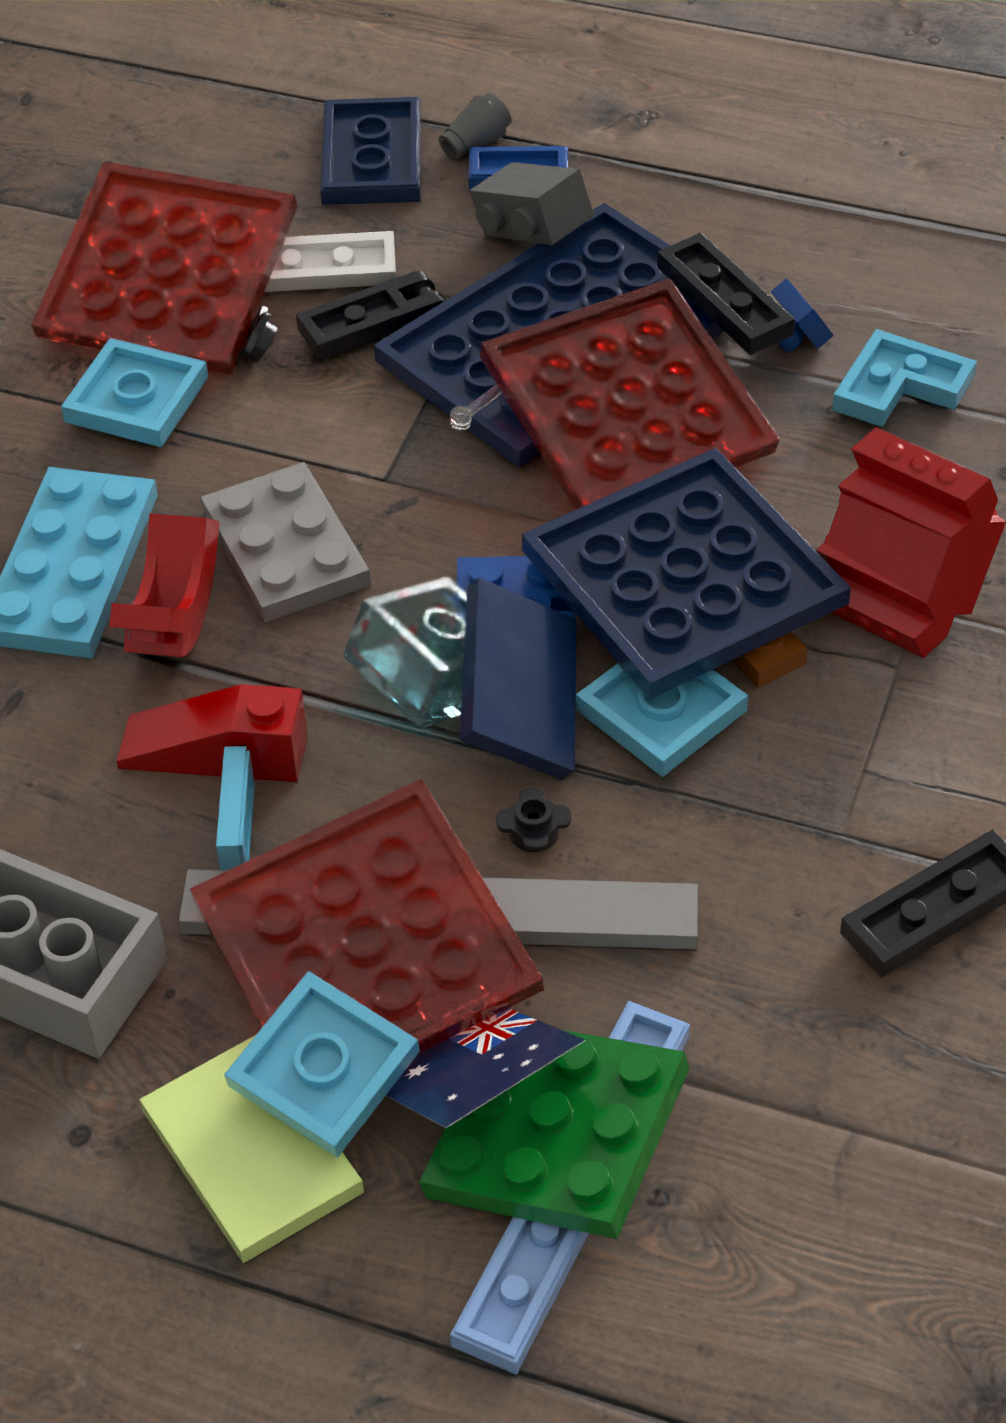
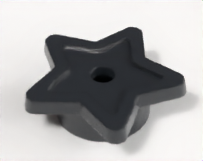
M263 305L260 307L252 323L241 335L239 346L231 360V364L234 367H237L244 356L257 363L269 348L278 326L268 321L271 314L267 313L268 307Z

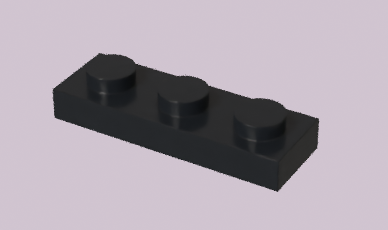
M698 233L658 251L657 268L749 355L794 335L795 318L702 233Z
M993 829L844 916L841 921L840 934L882 978L1006 903V841Z

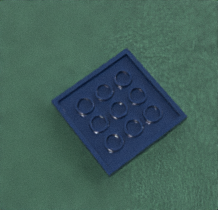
M717 448L711 449L522 534V551L649 699L848 605L850 601L851 587Z

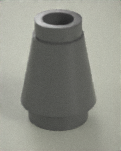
M486 93L484 96H474L446 129L445 133L439 137V144L449 158L457 161L462 156L470 154V147H483L504 137L506 128L511 124V115L505 104L496 95Z

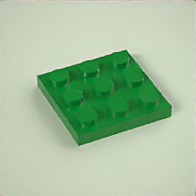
M563 1030L586 1041L444 1129L419 1181L425 1197L436 1201L618 1239L690 1069L685 1052Z

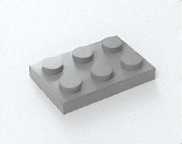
M305 462L201 496L203 513L206 518L219 521L218 540L264 623L371 586L369 568Z

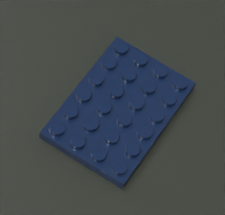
M606 203L593 209L594 216L555 244L538 243L374 345L375 361L520 468L723 333L724 331L657 268L658 251L670 245Z

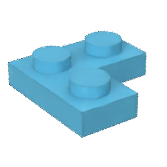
M876 329L835 391L832 411L883 427L903 394L955 410L975 377L977 361Z

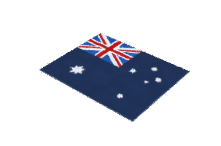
M492 1002L420 1046L418 1055L386 1096L447 1128L586 1040Z

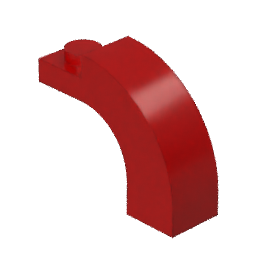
M149 514L146 559L138 593L130 604L111 603L109 627L125 628L123 652L184 657L193 649L200 635L210 601L216 565L219 521L205 517Z

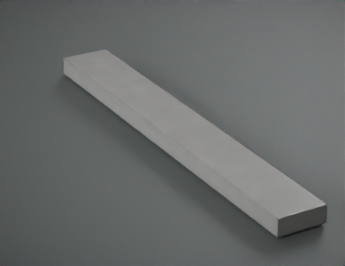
M188 869L179 924L181 934L697 950L698 884Z

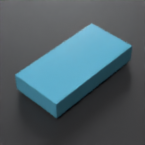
M246 746L224 747L216 840L220 870L249 871L255 781L250 751H247Z

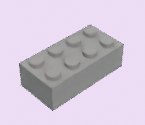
M0 849V1017L100 1059L168 960L159 914Z

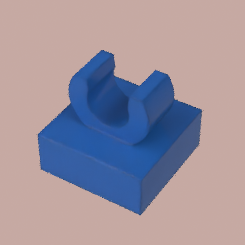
M787 278L770 291L780 305L795 318L794 335L778 342L785 353L797 348L802 342L804 334L817 349L834 336L816 311Z

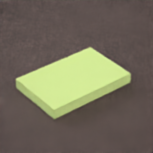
M256 1035L139 1099L142 1112L243 1264L364 1193L363 1180L343 1152L338 1158L227 1085L224 1074Z

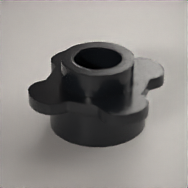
M537 788L522 790L519 793V800L510 809L499 811L496 816L498 830L502 833H509L512 843L517 848L526 852H541L549 849L557 841L559 829L567 828L571 823L569 808L564 805H554Z

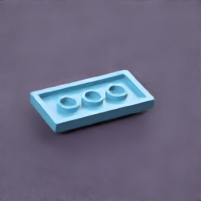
M48 467L0 576V647L93 659L111 614V603L116 602L148 522L149 514L152 512L158 493L155 479Z

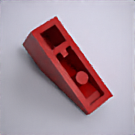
M240 684L130 714L117 757L118 769L222 777L224 747L246 746L247 751H250L254 779L298 783L308 738L302 688Z

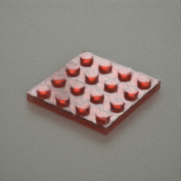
M103 161L31 324L36 337L102 350L110 338L206 361L207 370L231 375L237 361L238 351L246 339L249 327L254 319L298 206L295 195Z
M671 278L484 341L481 345L479 357L575 510L711 449L717 448L736 468L775 453L780 441Z
M422 779L190 888L193 901L260 1028L265 1025L308 971L418 1039L419 1053L544 991L543 977Z

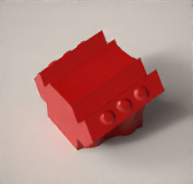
M875 427L851 448L859 467L838 485L841 492L838 500L839 505L829 534L826 535L824 543L816 549V552L851 587L849 604L831 612L832 614L924 658L948 636L955 615L972 614L1006 521L997 515L995 508L998 498L990 478Z

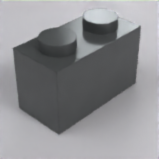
M511 162L469 190L476 208L477 221L482 227L485 236L553 245L594 216L580 169Z

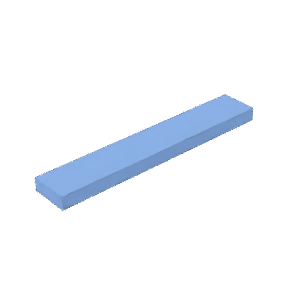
M628 1001L609 1038L682 1051L689 1039L690 1024ZM513 1217L450 1334L451 1347L517 1375L589 1233Z

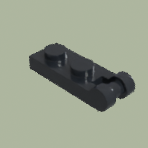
M415 271L296 314L297 328L321 361L388 337L447 299L442 293L435 291L433 281L425 272Z

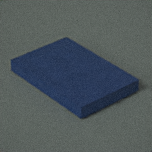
M420 97L324 100L320 185L322 205L421 202Z
M477 578L467 587L461 741L560 780L574 772L577 619L481 578Z

